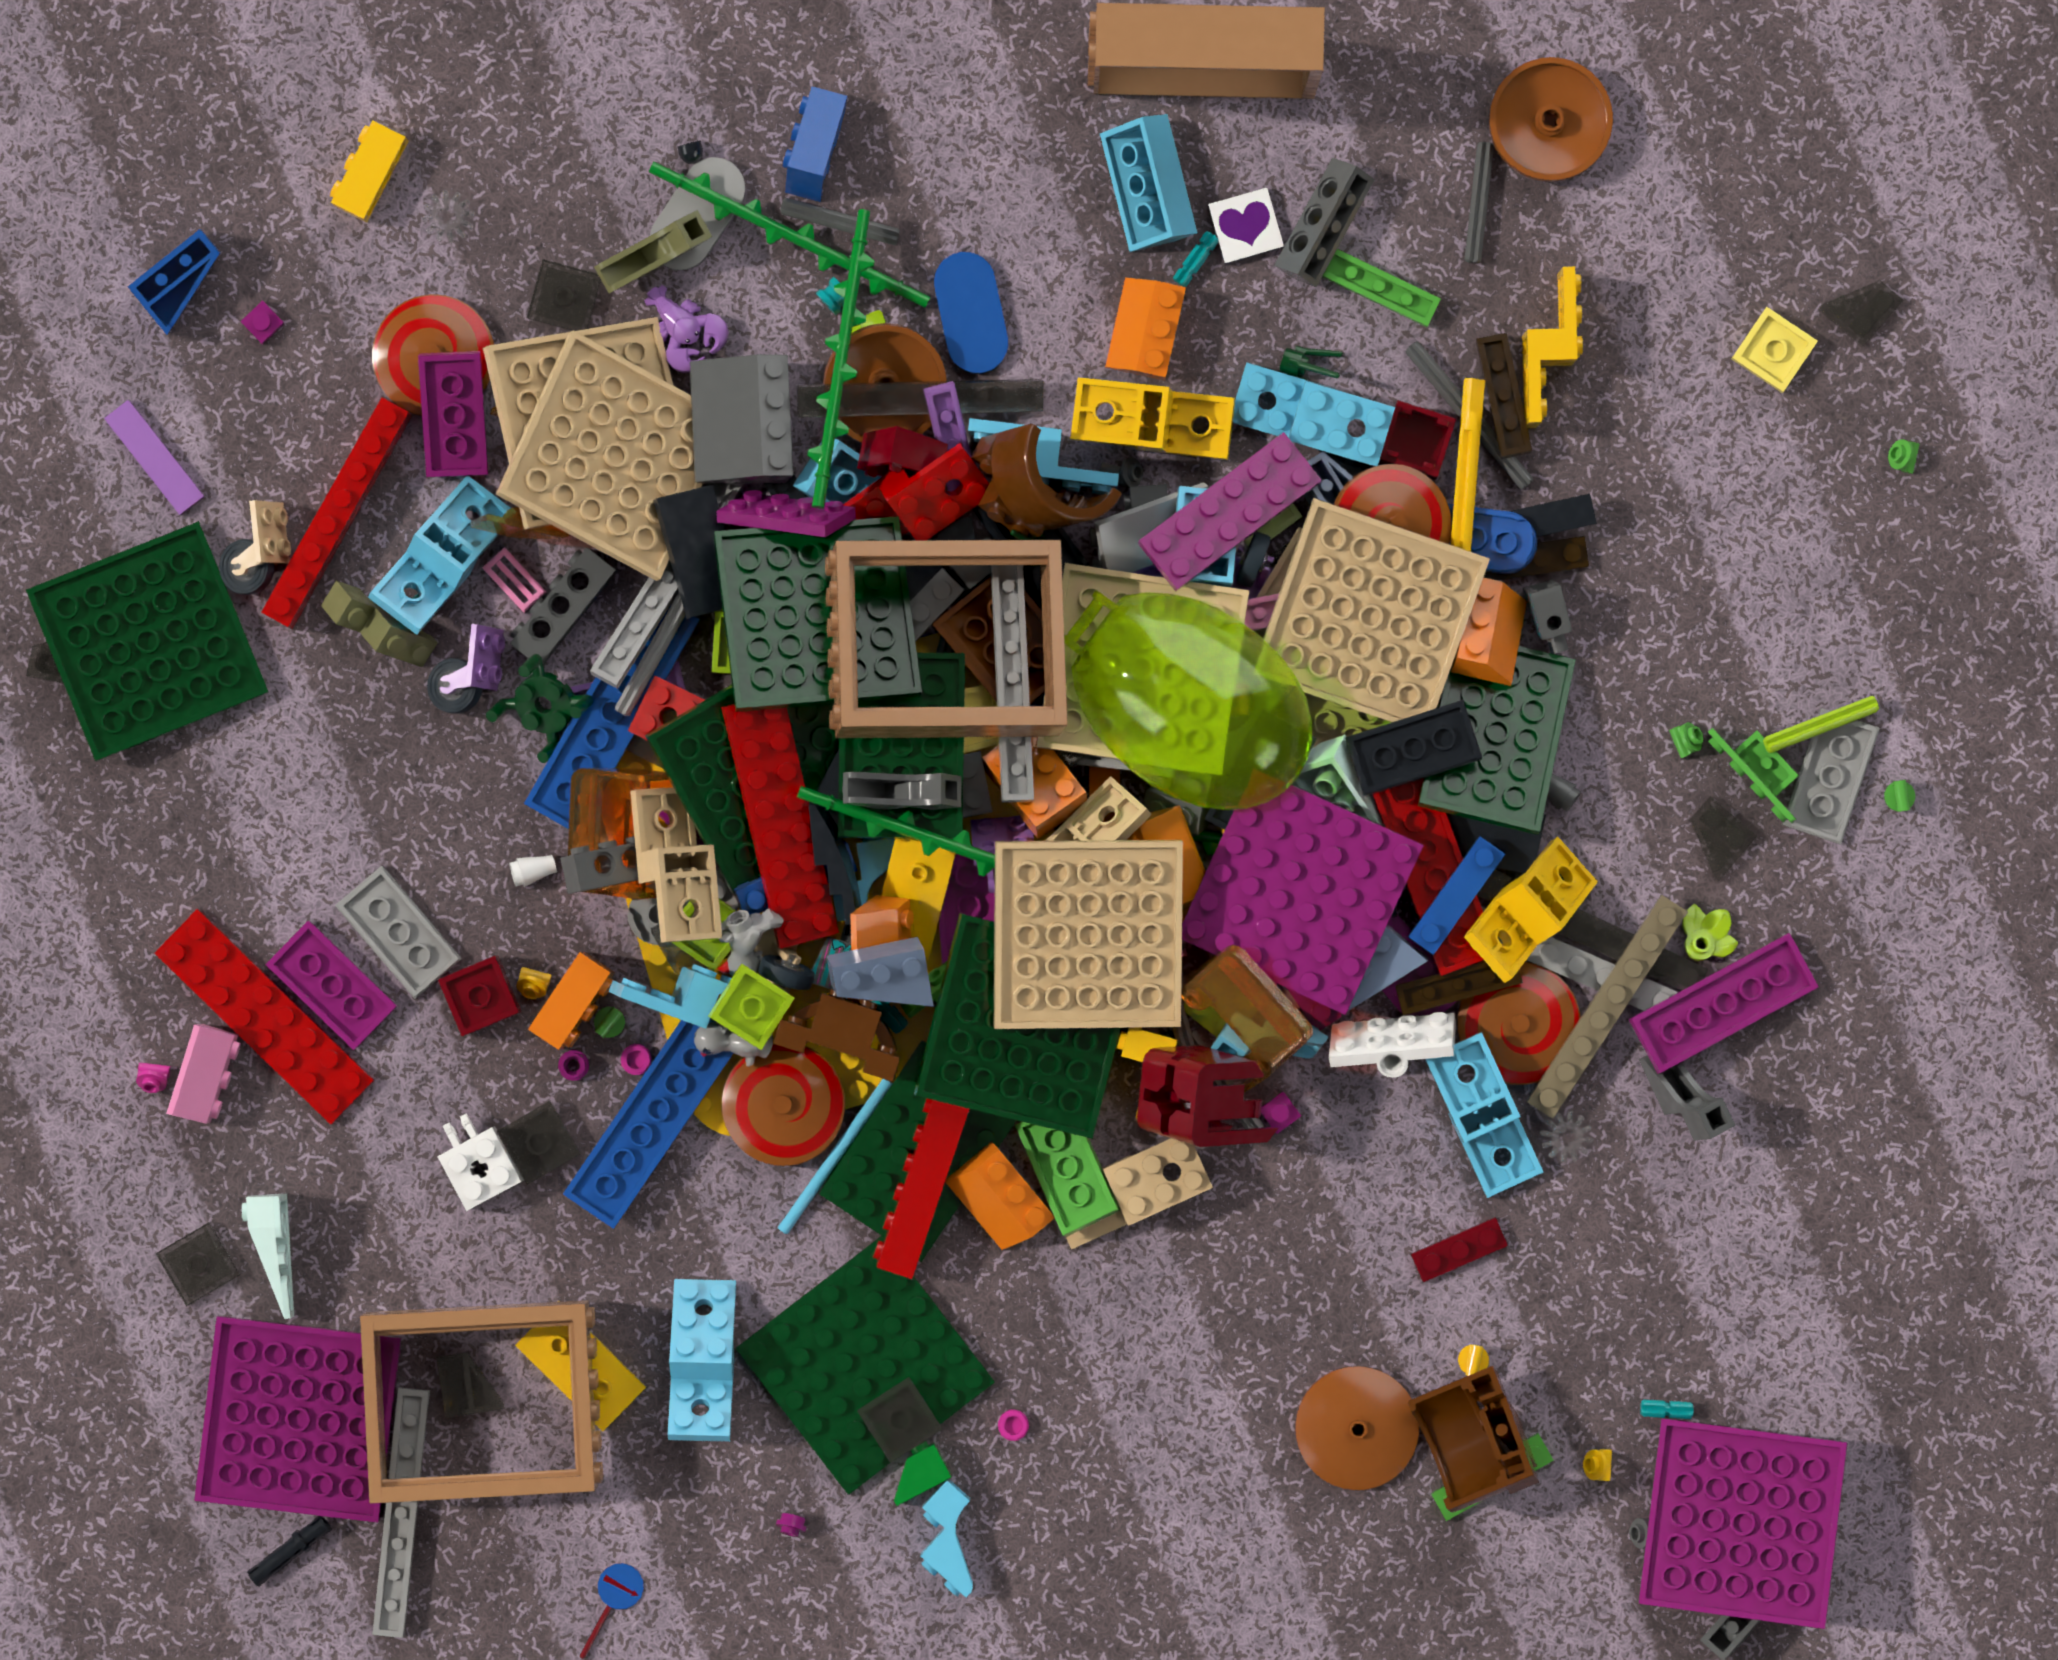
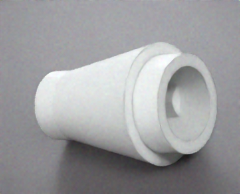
M553 855L516 858V861L509 863L515 886L523 885V887H526L557 872Z

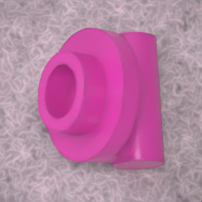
M139 1062L136 1083L147 1093L162 1091L167 1086L171 1067Z

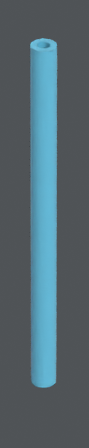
M882 1079L778 1226V1229L788 1235L892 1086L893 1083L891 1081Z

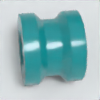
M832 277L829 280V285L825 289L818 290L816 295L837 316L841 312L844 298L834 292V285L840 282L835 277Z

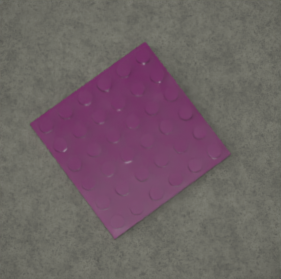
M1254 767L1182 923V940L1346 1015L1424 845Z
M226 1316L216 1317L194 1501L376 1523L380 1521L382 1503L369 1502L360 1332ZM380 1336L386 1464L402 1337Z
M1661 1419L1639 1604L1826 1630L1848 1443Z

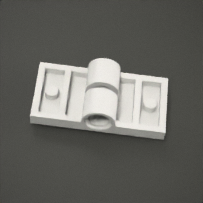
M1436 1012L1423 1016L1404 1015L1400 1018H1373L1369 1021H1342L1332 1024L1329 1049L1330 1067L1377 1063V1068L1383 1075L1394 1078L1406 1072L1408 1060L1454 1056L1455 1014Z

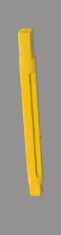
M1465 378L1463 384L1450 544L1470 552L1485 380Z

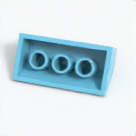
M1168 115L1140 117L1100 133L1129 251L1134 252L1178 241L1197 234Z

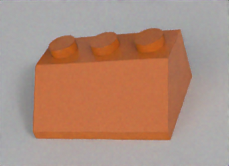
M1125 277L1105 368L1165 381L1186 287L1156 280Z
M1483 577L1452 663V673L1511 686L1527 601L1504 582Z
M1178 805L1150 812L1152 815L1127 840L1183 841L1182 904L1194 899L1206 871L1182 809Z
M875 895L850 914L851 950L911 938V926L914 915L913 911L910 910V899ZM853 998V1002L859 1003L860 999Z
M992 1141L945 1180L946 1184L1001 1250L1032 1238L1055 1219L1051 1211Z

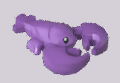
M663 285L659 288L654 287L647 293L648 298L644 302L646 306L655 305L657 307V311L663 320L659 323L663 342L666 341L668 335L671 336L666 350L667 362L673 370L689 373L690 361H692L689 357L692 355L698 356L700 351L691 348H680L681 343L692 344L696 342L699 338L700 327H704L703 342L705 347L710 345L709 340L712 337L715 338V344L709 351L713 355L719 352L727 342L729 335L727 323L720 315L709 313L694 316L693 313L699 312L701 308L692 300L686 299L679 306L671 299L665 297L668 288ZM703 356L698 360H706V358Z

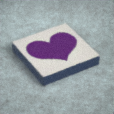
M1267 188L1208 204L1224 264L1284 248Z

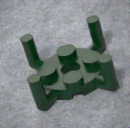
M533 654L518 669L520 676L528 678L516 688L515 698L500 699L486 713V718L490 722H495L505 711L516 710L525 729L546 733L548 744L537 754L538 760L541 763H546L560 741L558 731L562 730L572 717L580 718L593 704V698L590 695H574L567 683L564 685L557 679L558 676L545 672L542 657L539 654ZM539 697L548 699L551 702V709L544 708L540 704Z

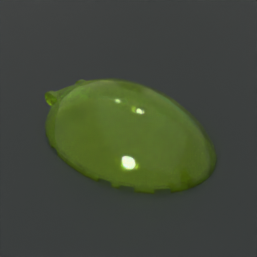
M1097 590L1094 591L1091 595L1093 598L1091 603L1068 634H1064V644L1078 655L1071 666L1075 693L1082 711L1096 735L1112 754L1152 787L1175 799L1202 808L1221 809L1224 811L1248 809L1266 802L1268 803L1284 793L1301 774L1308 760L1312 744V719L1307 699L1298 679L1285 660L1255 631L1223 611L1201 601L1175 594L1145 592L1124 595L1115 604ZM1104 606L1110 612L1085 646H1080L1076 642Z

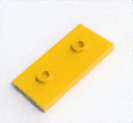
M895 839L881 895L910 899V910L913 911L914 915L911 926V938H919L924 948L926 962H929L956 853L938 848L930 856H925L921 841L916 839Z
M568 1326L531 1328L515 1346L572 1401ZM590 1332L591 1338H596L597 1357L592 1359V1369H598L599 1387L597 1390H593L594 1400H599L600 1418L598 1421H595V1425L603 1432L646 1386Z

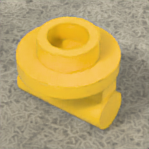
M522 967L516 985L517 989L528 999L544 997L550 985L552 975Z
M1470 1344L1460 1351L1458 1364L1461 1370L1466 1373L1465 1375L1469 1376L1486 1369L1489 1364V1356L1483 1346Z
M1592 1449L1586 1453L1583 1460V1469L1590 1480L1610 1481L1612 1450Z

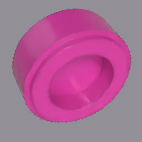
M633 1044L622 1052L621 1065L629 1074H643L652 1064V1055L648 1048L643 1045Z
M1016 1409L1005 1411L998 1421L1000 1434L1010 1441L1023 1438L1029 1428L1026 1415Z

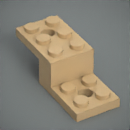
M1110 776L1046 841L1127 840L1152 814ZM1115 812L1113 819L1103 822L1104 817L1108 813Z
M674 788L630 791L639 884L655 883L661 943L722 938L714 845L697 846L695 826ZM661 811H664L669 816V825L666 828L662 827L658 821ZM686 901H690L694 906V914L691 918L686 916L683 911V905Z
M1170 1138L1137 1154L1126 1156L1102 1167L1120 1211L1067 1236L1066 1239L1070 1248L1074 1249L1122 1226L1134 1224L1213 1188L1195 1146ZM1169 1163H1176L1181 1169V1175L1174 1181H1169L1163 1176V1169Z

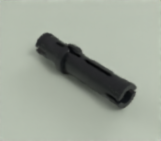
M317 1516L300 1531L295 1530L288 1541L247 1571L248 1576L256 1586L260 1587L303 1552H309L312 1549L311 1546L316 1541L332 1531L331 1525L323 1516Z

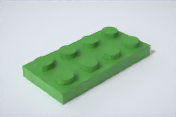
M1020 1122L1015 1125L1062 1236L1072 1235L1120 1211L1089 1138L1026 1122Z

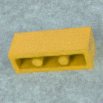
M372 121L370 126L365 125L358 137V142L361 144L356 154L351 153L348 156L344 165V169L347 171L342 181L337 180L330 192V197L333 198L331 203L335 207L366 223L409 142L405 136L375 121Z

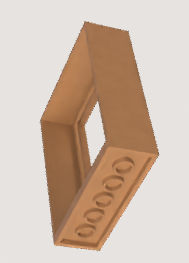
M1097 3L1096 12L1090 11L1088 86H1094V94L1314 99L1323 73L1325 7Z
M1061 540L836 541L833 550L828 551V557L825 558L826 576H831V581L829 582V588H826V606H832V612H830V618H827V637H833L831 649H828V668H833L834 670L832 680H829L828 686L829 699H834L833 709L829 714L830 729H835V738L1059 736L1067 726ZM1040 565L1045 706L858 708L854 566Z
M589 1300L366 1312L360 1316L370 1503L595 1491L598 1483L602 1482L603 1462H597V1452H600V1449H602L601 1431H595V1421H598L600 1418L599 1400H594L593 1390H597L599 1387L598 1369H592V1359L597 1357L596 1338H591L590 1328L595 1326V1307H589ZM568 1326L576 1469L387 1479L380 1336Z

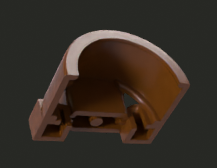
M1032 423L981 437L971 456L974 461L980 464V468L984 472L993 475L978 505L987 512L988 517L993 521L1003 524L1010 532L1011 530H1016L1031 538H1036L1042 535L1044 529H1058L1093 520L1113 508L1122 495L1115 487L1111 488L1108 494L1089 499L1074 493L1069 501H1066L1063 498L1066 489L1063 487L1051 489L1042 481L1036 461V447L1041 429Z
M830 989L829 994L822 993L820 1001L803 1007L792 1016L789 1015L788 1020L781 1019L773 1044L804 1053L808 1041L866 1060L863 1069L864 1073L888 1081L895 1080L901 1058L898 1056L893 1034L881 1018L882 1011L876 1010L878 1004L864 999H860L859 1003H856L844 997H837L833 989ZM814 1016L811 1028L805 1027L807 1020ZM875 1034L880 1042L877 1049L871 1048Z
M1493 1366L1408 1401L1410 1410L1427 1440L1439 1469L1447 1498L1443 1500L1448 1511L1453 1513L1507 1490L1510 1494H1513L1539 1483L1534 1470L1537 1464L1519 1416L1508 1401L1499 1374ZM1478 1402H1481L1485 1408L1481 1409Z

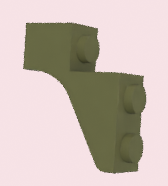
M696 210L594 266L610 294L655 271L672 259L694 249L710 239L712 235L699 211Z
M336 580L321 604L335 624L360 632L375 652L423 667L438 643L431 635L422 630L416 635L371 601L360 588Z

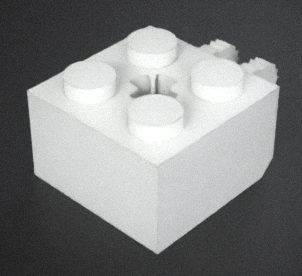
M464 1114L460 1116L461 1124L471 1139L461 1144L455 1128L450 1123L443 1125L453 1148L437 1157L463 1206L468 1211L519 1184L524 1179L496 1127H491L478 1134L469 1116ZM477 1160L480 1164L486 1163L488 1165V1169L485 1170L487 1173L485 1177L474 1172L476 1167L474 1164Z

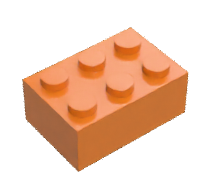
M1031 737L1034 800L1033 802L1009 803L1036 838L1039 839L1067 820L1087 801V793L1056 752L1051 749L1038 748V737ZM998 745L982 756L985 772L1001 791Z
M579 952L528 1030L558 1050L564 1049L565 1046L568 1048L572 1047L581 1034L577 1029L582 1021L589 1022L597 1011L598 1006L594 1003L600 995L606 996L609 993L612 980H614L612 976L615 972L587 953Z

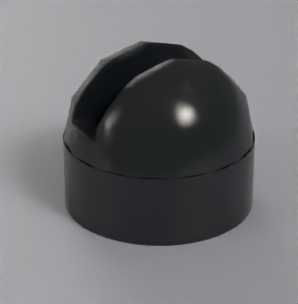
M701 140L677 146L680 158L688 164L697 163L703 155Z

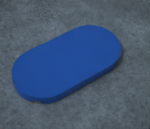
M971 252L954 253L941 262L934 277L935 293L947 349L952 361L961 369L972 374H984L994 370L1003 361L1008 350V335L996 279L992 267L983 257Z
M1447 503L1452 521L1454 504ZM1475 507L1471 552L1490 559L1485 572L1512 574L1525 568L1532 561L1537 549V536L1532 525L1521 515L1514 512Z

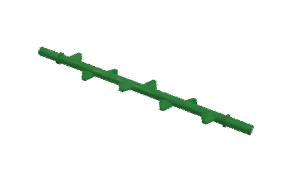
M653 161L649 173L675 185L677 189L680 187L714 204L716 220L720 221L733 213L765 229L766 242L770 245L783 238L818 255L820 271L824 272L834 264L849 270L851 255L846 256L814 240L813 225L808 223L798 231H795L761 213V203L757 199L744 206L710 189V176L705 172L691 180L685 177L684 173L679 174ZM873 268L861 272V277L869 280L870 293L875 296L887 289L894 292L895 296L900 295L926 308L930 296L903 284L904 281L901 280L899 282Z
M865 209L858 210L855 234L851 241L853 247L848 279L834 285V292L844 298L839 334L825 339V345L836 353L830 391L816 398V402L827 409L822 444L809 449L807 454L808 457L818 464V470L815 473L816 483L812 507L816 509H824L828 480L831 479L830 467L835 438L849 433V427L841 422L838 416L843 384L856 378L858 373L847 364L852 327L866 323V316L856 309L860 276L862 271L875 265V260L864 253L865 246L868 244L866 238L870 219V211Z
M800 786L797 798L823 806L826 810L831 809L865 821L870 837L874 838L882 830L888 829L921 841L925 856H930L938 848L973 859L977 863L978 874L983 877L995 868V854L971 846L969 832L966 830L961 831L955 838L951 839L915 826L913 814L910 811H906L898 819H894L861 806L843 804V800L835 798L832 794L829 796Z

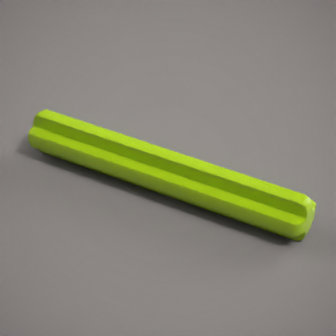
M1869 696L1768 735L1763 739L1764 746L1768 753L1776 752L1874 714L1879 710V705L1874 696Z

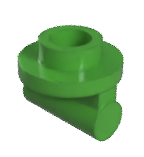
M1904 439L1896 441L1888 454L1890 466L1896 470H1901V472L1913 474L1920 444Z
M1687 722L1669 730L1680 758L1701 750L1703 734L1697 726Z
M1906 780L1893 781L1884 792L1885 803L1894 811H1908L1914 804L1915 791Z
M614 1006L602 1008L594 1018V1031L603 1038L619 1035L625 1026L623 1013Z

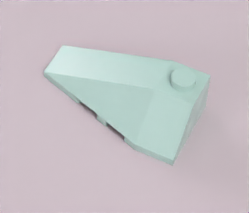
M1346 735L1320 742L1312 748L1293 785L1384 827L1373 795L1363 796L1345 741Z
M287 1193L246 1197V1203H242L243 1221H248L249 1232L284 1319L294 1317Z

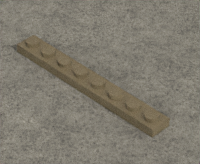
M1659 896L1528 1097L1527 1103L1552 1119L1555 1117L1688 911L1665 896Z

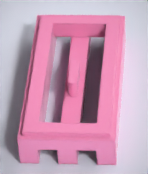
M505 547L482 567L524 613L540 597L547 593ZM504 556L537 590L534 595L502 563L501 559ZM495 564L528 598L526 603H523L491 569Z

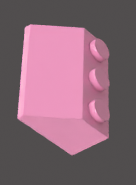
M206 1024L194 1025L166 1114L205 1124L211 1123L212 1118H218L222 1107V1101H219L218 1098L221 1089H227L231 1078V1072L227 1071L231 1059L236 1060L241 1043L237 1042L238 1034Z

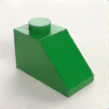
M923 1441L910 1448L912 1454L907 1456L894 1498L896 1506L952 1477L935 1442L928 1445L927 1441Z

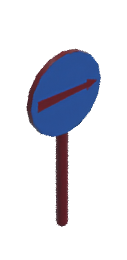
M624 1563L613 1564L607 1567L600 1575L598 1593L607 1606L580 1653L581 1659L586 1657L611 1609H627L635 1605L641 1598L644 1589L643 1579L639 1571L633 1566Z

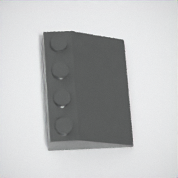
M757 354L690 361L695 483H786L793 476L788 355Z

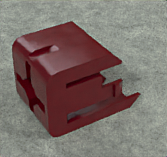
M1201 1045L1158 1047L1150 1049L1145 1054L1137 1112V1123L1141 1129L1198 1147L1268 1142L1279 1129L1278 1127L1230 1130L1233 1127L1232 1125L1220 1122L1224 1119L1260 1117L1262 1100H1243L1244 1084L1213 1085L1214 1080L1264 1077L1263 1072L1255 1061ZM1183 1103H1191L1190 1109H1185Z

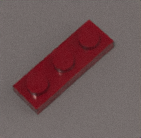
M1493 1217L1410 1254L1422 1282H1426L1508 1245L1496 1217Z

